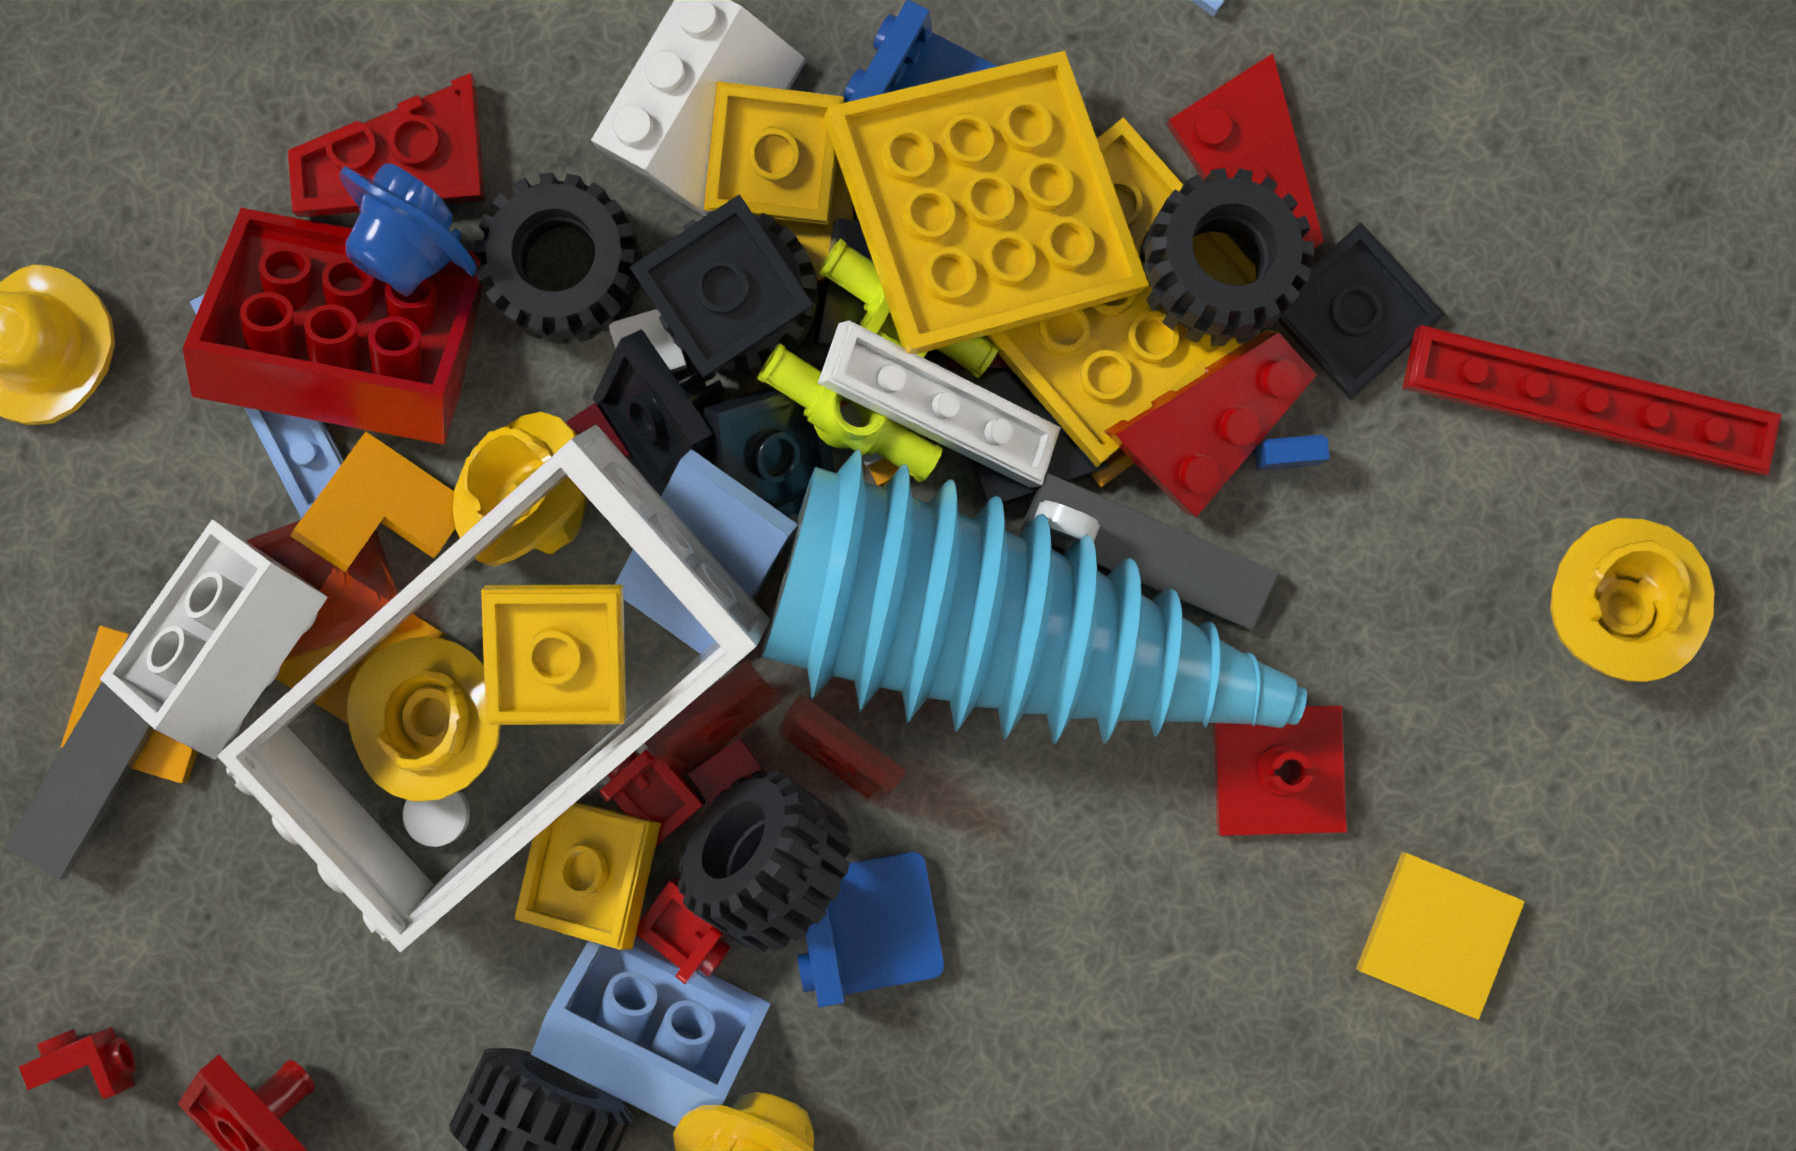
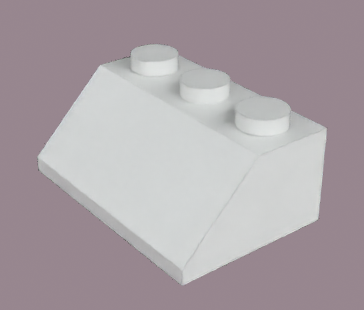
M674 0L591 141L610 164L706 217L707 212H711L704 210L716 82L721 81L790 90L805 65L806 59L745 8L731 0Z
M212 519L100 680L155 730L215 760L227 742L236 736L241 728L243 719L263 690L275 680L281 664L301 635L313 625L317 612L328 597L300 576Z

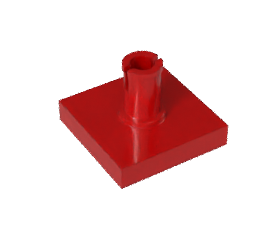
M1342 705L1305 706L1299 723L1297 725L1286 723L1283 728L1261 725L1253 727L1251 724L1213 723L1217 835L1347 833Z
M218 1054L198 1071L178 1105L220 1151H307L280 1119L306 1095H310L316 1087L306 1070L295 1061L289 1059L282 1065L281 1069L255 1091H252Z

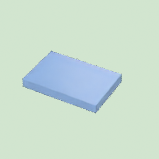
M692 449L681 458L661 495L662 499L754 601L798 524ZM633 549L614 584L623 585V599L702 654L716 642L715 639Z

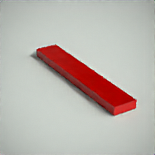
M1424 325L1415 328L1402 386L1404 390L1760 477L1767 476L1770 473L1782 416L1779 413Z

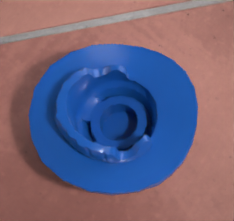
M391 163L384 164L378 170L373 180L346 166L342 168L339 173L340 180L349 195L360 207V214L346 241V255L356 267L368 275L390 284L398 293L405 297L414 293L424 279L438 273L449 262L463 268L472 278L477 275L476 267L478 266L475 259L470 256L459 242L462 235L461 231L457 228H454L451 232L449 230L453 214L449 211L441 197L430 187L407 171Z

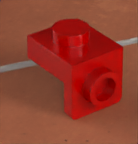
M657 747L648 748L641 754L635 750L607 774L611 780L599 790V793L606 801L614 800L625 814L661 823L656 847L706 804Z
M675 877L668 882L640 920L636 934L679 967L680 970L675 977L682 983L687 984L700 972L709 978L728 955L732 946L724 941L727 936L725 933L697 917L686 908L682 902L684 895L679 893V879Z
M112 1027L80 1040L75 1028L36 1045L41 1057L18 1066L27 1090L86 1065H89L100 1095L104 1100L135 1086L131 1076L136 1069L133 1052L122 1037L116 1038Z

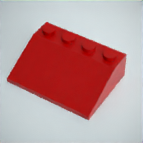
M240 208L182 347L191 396L445 445L460 398L481 300L483 284L479 281L478 275L472 278L463 268L449 262L438 273L424 279L414 293L405 297L398 293L390 284L378 280L356 267L347 257L346 241L352 231L351 228ZM467 251L475 259L477 266H481L480 260L474 252Z

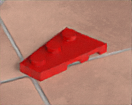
M1273 53L1168 120L1167 127L1203 181H1205L1211 170L1221 168L1226 169L1228 178H1233L1239 168L1253 171L1251 181L1261 184L1267 176L1278 183L1273 190L1275 194L1283 199L1290 193L1298 202V205L1292 211L1295 218L1306 215L1311 229L1303 237L1302 241L1314 242V249L1324 242Z
M470 72L451 80V86L423 98L416 95L397 103V109L361 123L357 120L289 149L288 163L292 212L298 218L360 212V207L349 195L340 180V171L346 166L373 180L378 170L386 163L394 164L422 181L441 197L445 205L485 201L476 80Z
M1266 330L1264 333H1260L1206 367L1204 374L1177 391H1167L1151 401L1152 407L1129 421H1119L1104 432L1185 514L1197 517L1317 374L1279 332Z

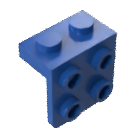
M906 0L897 17L889 14L881 24L873 44V48L878 51L866 71L861 68L855 71L845 89L843 103L998 66L933 33L930 10L911 0Z
M910 851L850 862L847 875L840 882L839 887L842 889L836 900L830 902L825 910L826 915L818 924L813 923L806 934L808 952L798 954L804 993L816 991L818 1008L844 1003L846 994L933 979L940 976L944 969L924 857L919 852Z

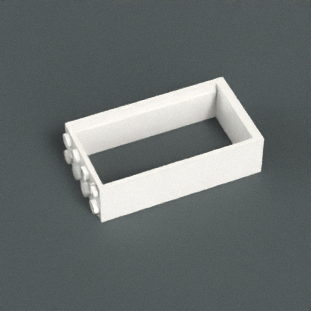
M594 425L567 442L222 750L217 757L226 765L227 775L235 779V786L246 795H254L272 815L273 825L279 834L290 843L300 845L318 864L317 869L324 882L334 891L345 893L363 912V920L372 933L376 931L383 941H390L399 952H402L758 645L770 619L597 425ZM568 476L716 642L626 718L624 724L618 725L444 877L433 884L287 725Z

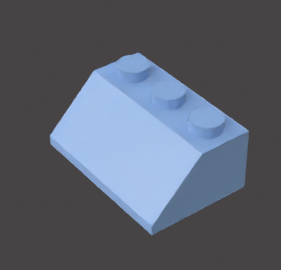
M636 936L633 950H619L588 941L547 1011L531 1055L677 1127L686 1112L701 1105L723 1104L771 1003L714 975L708 978L701 972L687 984H684L675 977L680 968L646 941Z

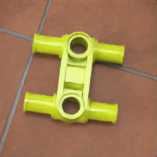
M840 239L825 258L818 274L830 279L865 302L864 310L867 312L859 326L902 347L873 261ZM982 336L936 350L978 378L989 367L999 348L986 336ZM779 343L761 368L757 379L762 383L769 384L805 407L804 415L808 417L807 421L814 425L818 436L826 444L835 448H851L854 451L859 449L861 455L871 456L876 453L898 468L906 464L909 469V475L914 477V480L919 483L929 476L942 454V447L937 444L934 445L916 432L886 416L880 415L819 385L818 381L822 373L821 371L785 349L784 345ZM923 352L917 355L924 358L927 352ZM841 401L852 403L857 408L861 419L860 427L852 426L843 419L840 412Z

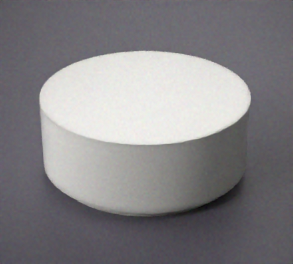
M1047 500L1040 502L1034 516L1035 518L1039 514H1044L1048 518L1050 534L1071 542L1082 540L1086 535H1090L1094 541L1100 528V524H1098V520L1073 508Z
M461 791L440 800L420 802L406 800L403 809V822L409 835L420 844L431 847L443 846L457 840L465 832L470 820V806L467 798Z

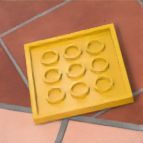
M1065 51L837 104L827 108L824 120L901 345L908 354H920L1141 294L1149 286Z
M1123 117L1099 136L1097 141L1137 253L1140 256L1141 246L1147 238L1146 233L1158 212L1175 189L1180 192L1183 184ZM1206 232L1193 237L1195 258L1202 270L1211 278L1220 283L1235 286L1255 282V265L1227 234ZM1148 286L1141 294L986 335L999 348L997 352L999 356L1097 468L1120 449L1104 432L1106 429L1121 420L1129 421L1152 407L1151 401L1169 390L1177 391L1203 375L1206 367L1246 342L1238 344L1236 338L1232 337L1225 346H1211V335L1204 334L1198 343L1186 339L1185 336L1188 328L1180 323L1172 331L1162 323L1168 314L1165 309L1160 307L1152 311L1146 300L1152 291L1151 286Z

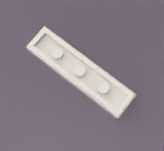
M849 320L838 324L818 381L819 385L880 415L886 416L1030 488L1043 485L1061 427L917 354H908L905 348Z

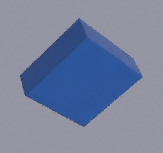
M1324 434L1266 439L1254 449L1256 471L1319 466L1330 459L1328 437H1324Z

